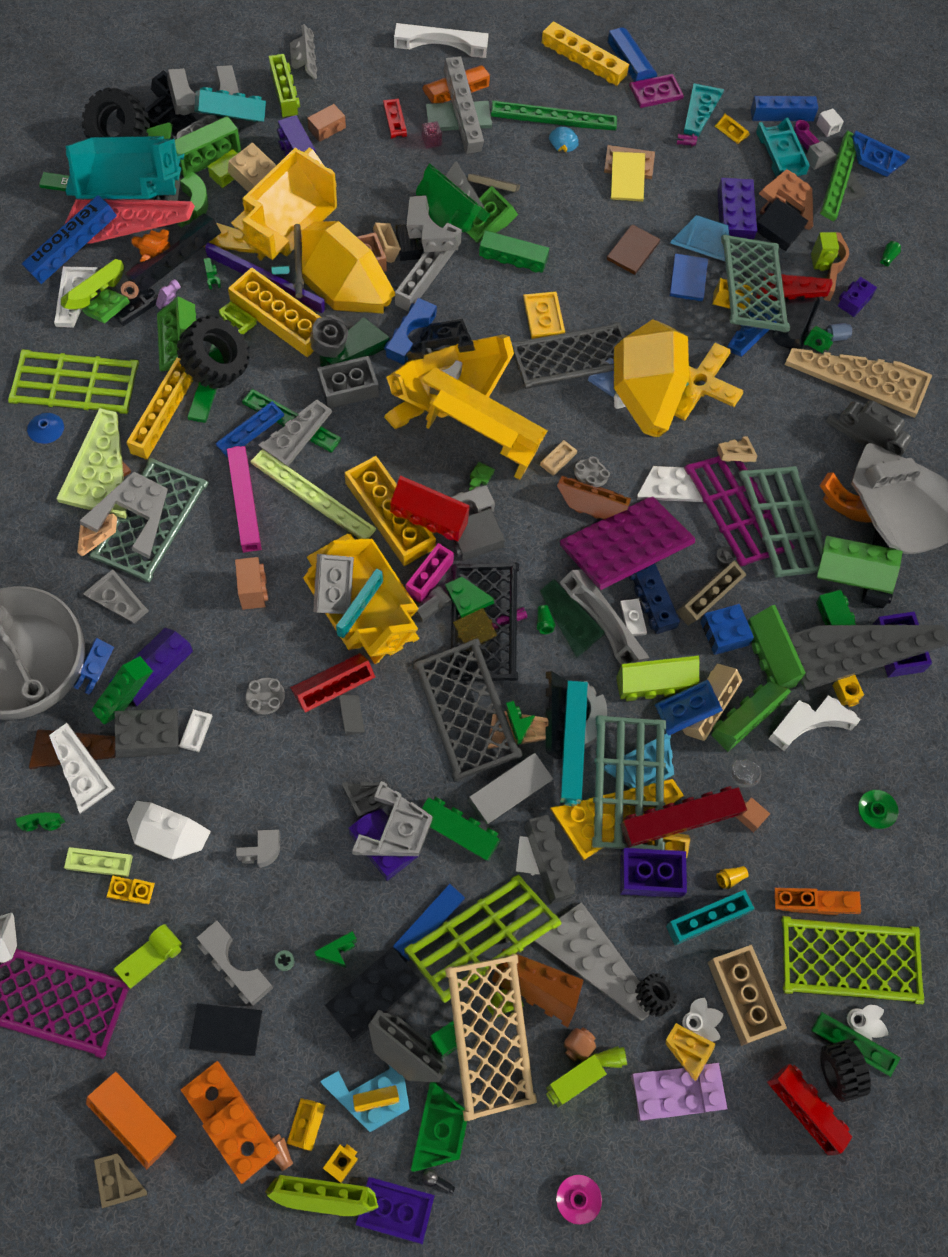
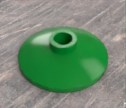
M882 790L866 792L858 803V812L861 819L872 828L886 829L892 826L898 818L899 810L896 801L890 794ZM873 808H877L879 814H875Z

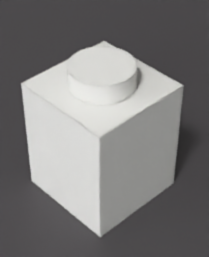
M832 108L820 113L816 124L828 137L840 132L844 121Z

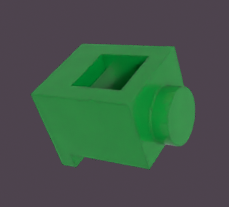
M815 326L809 333L804 345H808L823 353L831 348L833 344L831 340L834 335ZM820 339L822 344L816 342V340Z

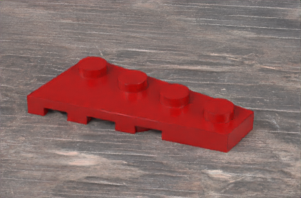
M781 274L784 297H788V299H796L799 296H804L805 298L826 297L833 284L832 279ZM771 282L766 283L770 288H776V285ZM760 287L759 290L764 294L768 293L764 287ZM757 294L756 298L760 299L761 296ZM773 295L768 296L772 301H777V298Z

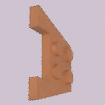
M786 169L763 188L759 195L769 202L775 198L776 193L785 198L787 202L801 211L800 215L808 220L805 229L810 230L813 227L812 187L797 177L795 173Z

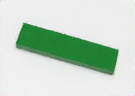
M822 1011L811 1030L831 1043L850 1039L860 1049L867 1064L890 1077L901 1059L898 1055Z

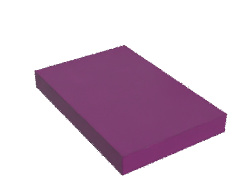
M673 74L630 82L629 84L640 108L684 98Z

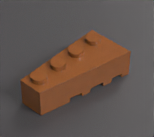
M517 954V970L521 996L530 1005L536 1004L545 1010L544 1013L551 1018L555 1016L562 1020L561 1024L568 1028L576 1010L584 980ZM508 962L499 964L497 968L503 972L508 968ZM495 971L491 981L497 983L500 974ZM504 978L499 986L509 991L511 990L510 980Z

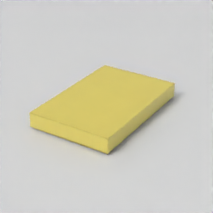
M613 152L612 200H644L645 153Z

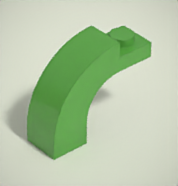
M190 172L180 180L182 191L191 197L190 201L195 206L188 221L177 223L181 228L189 225L193 218L197 219L203 213L206 214L208 209V196L205 184L194 172Z

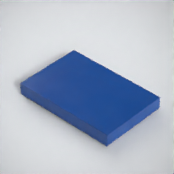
M675 254L670 296L703 302L708 259Z
M709 680L703 681L655 704L661 720H666L668 736L723 711Z

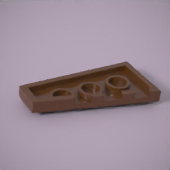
M37 730L29 764L30 769L61 765L49 736L54 731ZM75 733L94 760L115 758V736Z

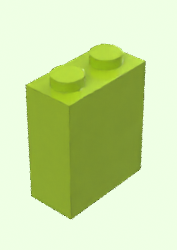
M594 1054L546 1087L548 1091L546 1097L552 1106L556 1104L557 1107H560L607 1075Z

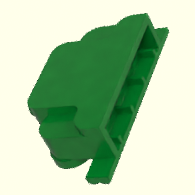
M429 163L424 171V177L416 189V195L427 197L428 215L431 220L441 228L446 223L462 229L463 233L471 230L476 216L483 222H486L490 213Z

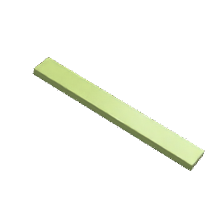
M262 449L251 460V464L358 539H369L376 531L373 525Z

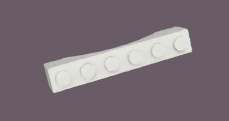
M396 23L394 48L410 50L425 44H444L458 48L471 57L486 58L488 33Z

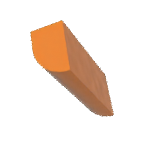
M482 65L465 70L471 93L489 87L490 75ZM446 78L425 84L422 88L431 103H444L451 100Z
M117 1072L113 1073L87 1096L86 1105L146 1170L169 1148L177 1137Z

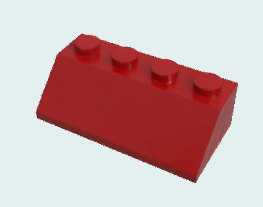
M400 475L390 502V512L399 518L403 517L414 525H421L430 532H437L444 535L445 538L457 542L468 524L470 505Z
M791 1064L785 1065L767 1082L768 1085L828 1156L841 1154L852 1139V1135L848 1132L849 1127L842 1120H838L835 1117L833 1108L818 1097V1091L812 1084H807L802 1078L803 1074L798 1067Z

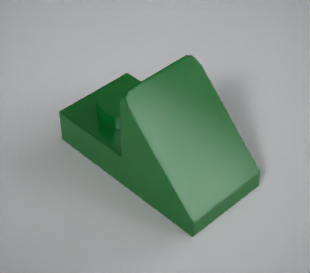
M514 701L506 703L505 709L516 743L519 745L531 727L535 715L520 719L522 717L520 707L515 706Z
M352 931L314 953L319 960L346 968L339 952L343 950L345 953L355 947L354 944L357 942V938Z

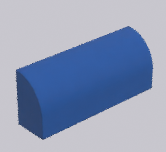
M617 28L609 31L607 42L616 56L629 64L628 73L634 82L657 77L656 71L627 29Z

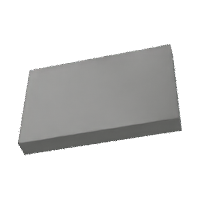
M317 554L313 612L345 614L351 605L354 557Z

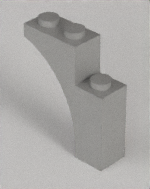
M410 197L406 225L409 238H422L424 252L458 250L456 232L439 227L429 217L427 197Z

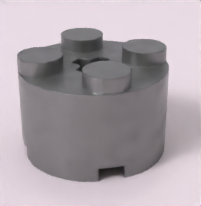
M334 315L318 318L313 324L310 336L312 350L324 357H337L343 351L348 337V329L344 325V321Z

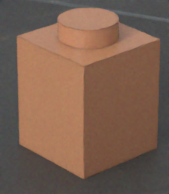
M751 797L748 802H745L747 811L743 815L736 816V818L754 833L770 813Z

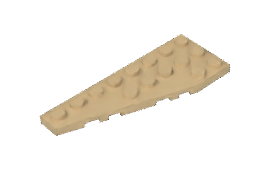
M796 348L791 349L785 362L786 366L913 418L918 413L932 377L929 373L897 361L893 363L884 362L881 359L872 361L867 360L866 357L843 354L834 356L827 352L818 354L813 353L812 350Z

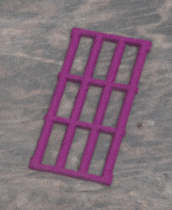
M720 456L686 465L684 469L687 475L691 477L703 498V503L707 505L719 526L720 533H723L736 556L739 566L742 567L768 558V552L760 553L745 527L753 524L762 538L754 511L751 510V505L743 493L746 491L745 486L738 485L726 462L721 460ZM734 461L739 471L747 470L743 462ZM718 463L732 489L724 491L710 465ZM703 467L717 494L709 496L695 469ZM749 477L758 503H767L757 487L758 484L754 482L752 477ZM736 494L749 519L743 521L740 519L728 496ZM722 500L734 521L733 524L726 526L713 501ZM770 509L763 510L765 513L762 514L764 520L768 519L776 534H778ZM731 530H739L753 554L752 557L745 559L730 533ZM789 540L791 548L793 550L795 547L792 544L791 540ZM783 547L775 548L776 554L785 552Z

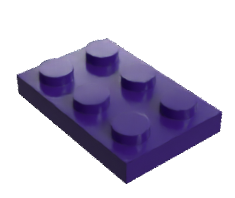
M368 1177L366 1187L375 1192L378 1208L358 1215L356 1225L423 1244L435 1195Z

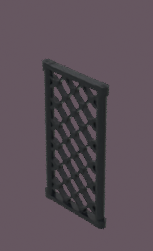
M519 563L451 565L453 581L463 577L471 582L469 578L477 573L482 579L477 584H474L475 586L479 587L483 582H487L491 585V588L485 593L489 594L492 590H496L501 595L494 601V604L485 610L481 609L482 613L477 618L473 619L468 615L467 617L472 622L465 628L459 625V619L462 618L452 602L450 649L462 645L458 643V637L463 634H467L471 640H474L485 633L491 638L486 644H481L480 648L481 652L486 651L490 655L485 663L487 665L491 660H495L500 664L494 671L488 669L492 681H517V572L519 571ZM484 570H491L487 575H482L479 572ZM497 570H510V572L502 575ZM460 571H472L468 576L460 574ZM493 573H497L501 577L495 584L488 580V577ZM502 581L510 583V589H507L505 592L497 588ZM502 598L509 600V606L505 609H501L497 605ZM492 607H496L500 611L495 618H491L487 614ZM505 615L509 617V624L502 627L496 621L499 617ZM482 616H486L491 620L485 627L477 623ZM492 623L500 628V631L494 636L486 631ZM473 625H477L481 629L476 636H472L468 632V629ZM501 633L509 635V641L504 644H500L496 638ZM491 642H495L500 646L495 653H491L486 649ZM502 650L509 653V659L504 662H500L496 658V655ZM454 655L450 656V662L452 661ZM458 656L453 663L456 667L459 665V668H462L465 664L458 660ZM466 667V670H467L468 672H471V673H475V672H476V671L472 672V671H470V670ZM452 668L448 678L457 680L459 677L457 672L460 671ZM501 668H504L505 670L509 671V674L496 673ZM462 675L460 681H471L473 676ZM479 678L475 679V681H484Z

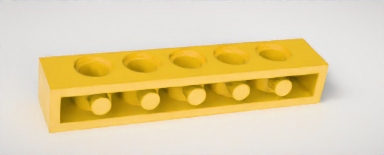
M554 21L542 33L541 43L545 47H550L558 54L569 58L570 61L578 63L584 69L594 72L596 76L606 79L609 83L617 86L628 74V63Z
M180 358L175 359L127 440L128 448L133 455L146 460L149 458L193 382L192 377L185 373L184 366L181 367Z

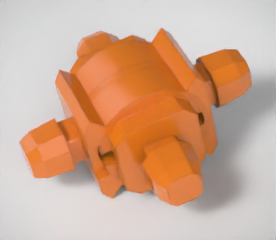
M162 229L160 232L151 230L150 234H144L143 237L134 236L132 238V245L139 248L141 254L140 262L149 260L170 248V242H168L169 231Z

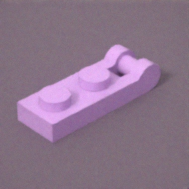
M173 279L167 287L164 286L160 289L156 306L159 309L167 306L176 297V291L181 288L177 280Z

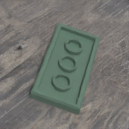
M475 101L474 106L480 128H492L489 101ZM452 103L426 104L429 131L459 130Z

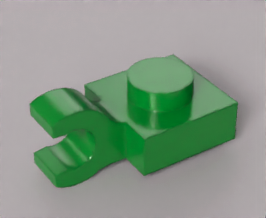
M210 258L204 259L208 277V288L211 290L213 283L218 284V288H221L220 279L214 276L217 275L215 264L212 265Z

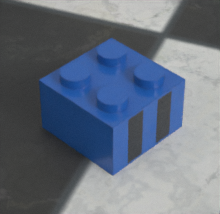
M740 604L704 613L700 621L714 655L749 646L754 638Z

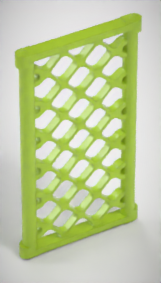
M782 916L783 991L785 994L800 992L912 1001L914 1004H924L919 927H888L791 919L790 916ZM788 927H793L796 933V937L792 941H789ZM805 928L814 929L817 938L812 943L808 942L803 936ZM826 930H833L838 939L833 944H829L823 937ZM847 932H855L858 942L854 946H850L844 939ZM867 933L875 934L879 940V943L874 948L870 947L865 941ZM888 935H895L899 941V945L895 949H891L885 942ZM798 937L807 944V948L801 953L792 944ZM908 937H913L914 951L906 944ZM818 939H821L828 947L823 954H820L813 947V944ZM838 941H842L848 947V951L843 956L834 949V945ZM860 942L869 949V953L864 958L855 951V947ZM880 944H883L890 952L885 959H882L875 951ZM901 946H904L910 952V957L906 961H903L896 953ZM789 947L797 954V957L792 962H789ZM808 949H811L818 956V959L813 964H810L803 957V954ZM829 950L838 957V961L833 966L824 959V955ZM850 952L854 953L859 959V963L855 967H851L845 961V957ZM870 954H874L880 961V964L875 969H872L866 962V958ZM892 955L901 963L896 971L892 970L886 963ZM912 957L915 958V972L907 965V962ZM799 958L808 966L803 974H800L793 967V963ZM819 960H822L828 967V971L823 976L814 969V965ZM839 962H843L849 968V973L845 977H841L835 970V966ZM861 963L870 970V974L865 979L861 978L856 972V968ZM882 965L891 972V976L886 981L877 974V970ZM902 967H905L912 975L907 982H904L897 974ZM790 969L798 977L795 983H790ZM809 970H812L818 976L816 985H809L804 979V975ZM829 972H833L839 978V983L836 987L828 986L825 980V976ZM851 973L860 980L857 988H849L846 982V978ZM872 975L881 982L878 990L870 989V986L867 984V980ZM892 977H896L902 984L899 992L891 991V988L888 986V981ZM914 978L916 979L917 993H912L909 987V983Z

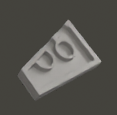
M113 569L83 593L84 596L132 623H136L149 612Z

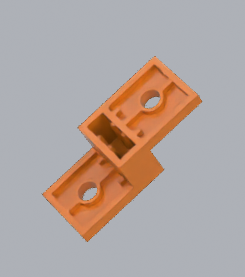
M216 1061L181 1089L203 1122L202 1127L241 1184L280 1154L276 1145L257 1120L256 1114L219 1061ZM210 1087H216L218 1089V1097L212 1101L208 1100L206 1097L207 1090ZM245 1142H252L254 1145V1152L250 1156H245L242 1153V1145Z

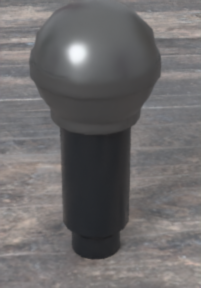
M434 1169L424 1171L422 1179L426 1185H435L447 1193L453 1194L455 1187L440 1178Z

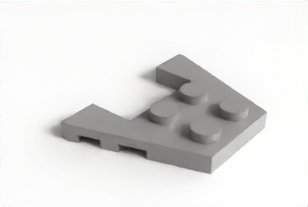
M381 781L374 800L393 806L392 812L380 841L359 834L352 854L419 856L433 817L413 802L410 803L404 799L399 792H394L387 787L386 783Z

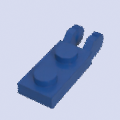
M96 638L87 653L81 673L73 687L79 689L84 678H87L90 681L85 688V693L89 695L99 680L114 647Z

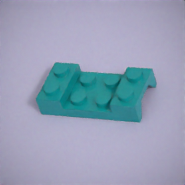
M785 118L779 125L765 127L762 122H759L756 133L760 143H764L773 162L771 168L775 177L777 178L786 169L795 173L796 176L806 175L810 164L789 118Z

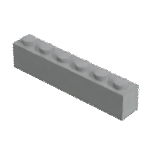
M446 223L443 229L456 232L459 246L461 244L462 229ZM455 251L425 252L396 290L395 305L409 312L411 304H415L417 299L422 297Z

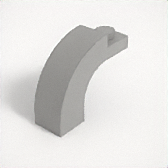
M589 683L587 690L589 718L586 721L585 748L597 740L596 716H607V704L604 695L596 697V691Z

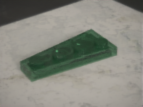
M555 579L540 590L542 598L549 607L551 614L576 658L605 635V631L569 596Z

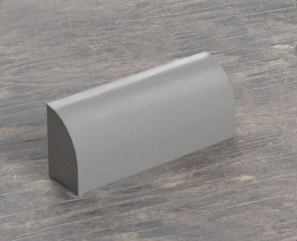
M534 753L471 795L467 801L484 823L489 824L552 781L553 777L536 753Z

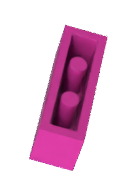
M439 543L436 545L406 584V590L413 600L420 603L427 598L453 564L454 552Z

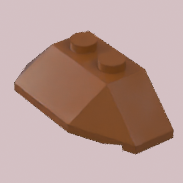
M561 476L557 485L570 508L579 513L590 514L597 519H607L627 510L631 498L624 497L614 491L593 487L565 476Z

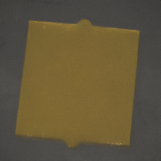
M484 608L453 622L459 633L458 638H461L464 644L474 639H479L481 644L497 636L492 626V620L488 618Z

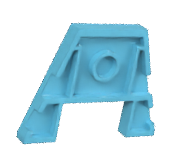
M390 1065L389 1070L350 1092L339 1071L321 1080L322 1085L369 1132L374 1131L410 1109L405 1078ZM389 1086H397L399 1103L358 1113L355 1112L353 1095Z

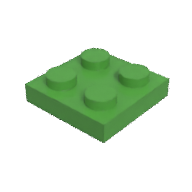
M106 289L97 298L90 301V305L82 310L87 316L105 324L128 305L130 301L126 296Z

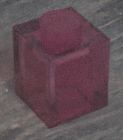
M438 121L422 124V139L426 149L442 146V132Z

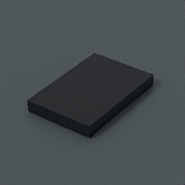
M197 1003L189 1049L256 1056L263 1011Z

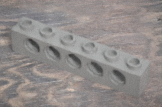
M461 56L446 58L443 71L465 153L481 152L484 139Z

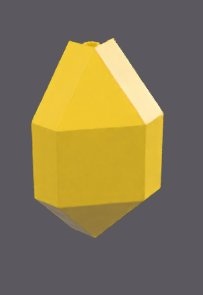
M315 221L302 230V278L304 283L319 297L323 298L333 310L384 314V307L391 303L392 298L395 296V291L372 250L339 221Z
M652 319L623 338L614 347V389L644 434L653 437L662 436L669 430L689 379L688 336L664 323Z
M502 334L472 340L475 347L474 351L459 353L457 344L424 355V359L408 361L386 377L391 394L428 411L429 403L434 394L430 393V386L423 383L421 379L434 367L439 370H445L451 367L457 360L462 362V372L458 380L489 397L514 354L510 336ZM440 411L437 416L443 418L448 415Z

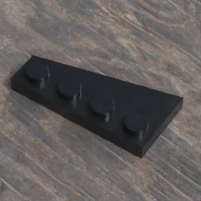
M553 671L546 672V679H549V688H546V697H549V708H546V716L549 726H546V753L557 759H562L566 687L568 681Z

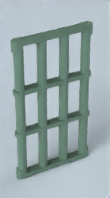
M796 466L739 472L776 578L818 573L819 566L815 567L805 538L814 537L820 556L824 544L821 537L822 533L816 524L810 508V501L807 500ZM790 473L800 500L791 501L782 474ZM758 476L767 503H758L749 477ZM766 476H775L784 502L774 501ZM794 507H803L811 531H802ZM770 509L778 531L777 535L769 534L761 510ZM778 509H787L795 533L786 534ZM798 539L807 568L798 567L789 540ZM772 541L782 542L791 569L782 570Z
M597 715L595 724L597 726L596 758L594 759V763H596L595 798H593L595 816L592 847L624 849L628 847L627 844L622 843L623 832L620 824L623 822V805L635 806V814L637 816L643 815V806L655 807L657 811L663 809L665 805L664 768H666V763H664V730H666V720ZM605 722L617 723L616 759L604 758ZM625 724H637L636 761L624 760ZM645 725L657 726L656 762L644 761ZM604 764L616 765L615 799L603 798ZM624 766H636L635 800L623 799ZM644 767L656 768V802L643 801ZM603 804H615L614 843L602 842ZM661 838L655 840V846L641 844L630 848L665 850V842Z

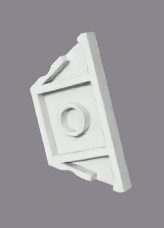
M653 466L637 495L638 500H644L653 496L656 500L703 502V498L691 477L687 475L684 467Z

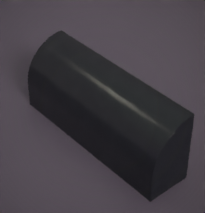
M799 296L796 299L787 300L785 306L790 331L781 332L775 330L772 337L776 344L790 350L792 348L802 349L820 304V297L805 298L804 296Z

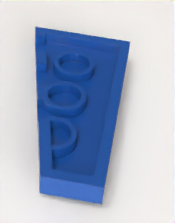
M760 301L766 307L770 306L769 303ZM755 305L754 308L758 312L763 311L758 305ZM775 308L769 309L775 315L779 314V311ZM749 311L748 315L750 317L756 316L752 311ZM767 313L762 314L767 320L772 319ZM741 325V329L735 333L727 348L730 349V352L742 357L770 329Z

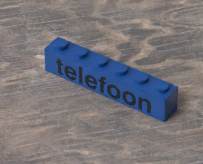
M97 195L21 264L42 284L117 216L107 202Z

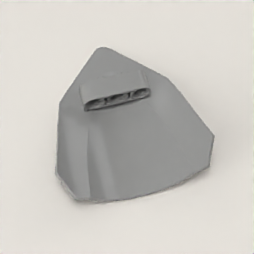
M867 444L855 469L851 485L859 494L874 527L888 546L901 550L904 554H916L947 544L948 481L939 474L915 463L913 458L906 459L875 444Z

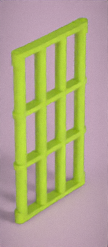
M22 349L8 402L13 404L48 405V407L80 408L84 410H99L101 408L119 412L120 414H128L139 360H118L100 358L99 356L86 357L65 355V353L54 354ZM25 358L58 361L56 369L23 366ZM64 362L94 364L92 372L62 369ZM99 365L132 368L130 376L97 373ZM21 373L54 375L53 383L21 381L20 377ZM60 376L90 379L88 387L58 383ZM95 380L129 383L127 390L94 387ZM18 387L51 390L49 398L16 395ZM56 391L86 394L85 402L55 399ZM92 394L126 397L124 405L90 402Z
M519 874L490 895L479 899L476 904L450 921H445L442 926L427 936L404 948L405 953L414 962L444 1003L451 999L450 988L443 991L437 983L446 978L445 968L465 965L470 961L473 963L480 962L477 956L506 937L513 945L492 959L516 954L523 951L524 947L551 929L554 930L562 924L560 919L545 905ZM519 885L525 891L524 894L495 913L488 907L489 904ZM530 899L538 905L507 927L500 921L502 917ZM483 909L489 917L460 936L455 932L454 927ZM543 912L550 919L519 941L512 935L513 932ZM493 923L501 930L472 950L465 944L466 941ZM447 932L453 937L454 940L422 961L414 954ZM460 946L465 954L431 976L426 968ZM489 966L477 968L476 971L484 976ZM473 973L470 979L468 980V985L473 983L479 977Z

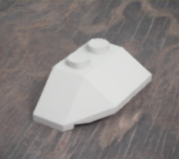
M136 801L127 818L135 845L171 860L201 851L211 832L188 817L150 802Z

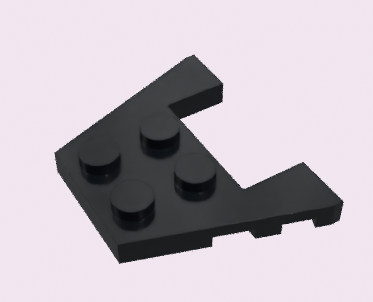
M463 319L429 324L421 334V340L415 342L412 352L409 351L407 357L408 361L424 359L426 348L436 349L444 345L454 346L458 344L459 353L474 351L475 347Z

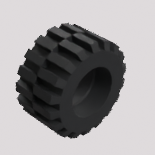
M848 1039L823 1046L820 1052L823 1075L829 1089L837 1100L846 1102L869 1095L871 1091L869 1069L863 1054L856 1044Z

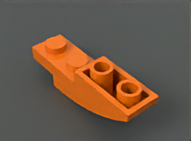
M775 888V909L826 915L861 914L860 892L817 891V889Z

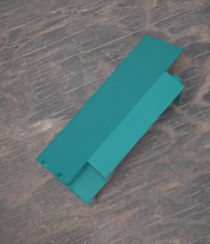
M164 136L90 137L66 146V156L70 167L66 195L75 196L76 199H94L97 195L102 199H150L157 195H175L177 190L175 188V180H179L181 172L179 163L180 160L184 159L185 154H177L175 140L164 139Z

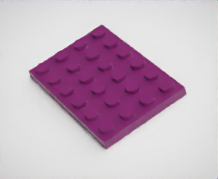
M653 496L628 507L623 512L603 519L560 540V546L600 590L695 543V537Z

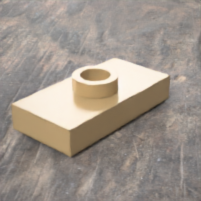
M563 440L540 462V466L554 476L577 454V450Z

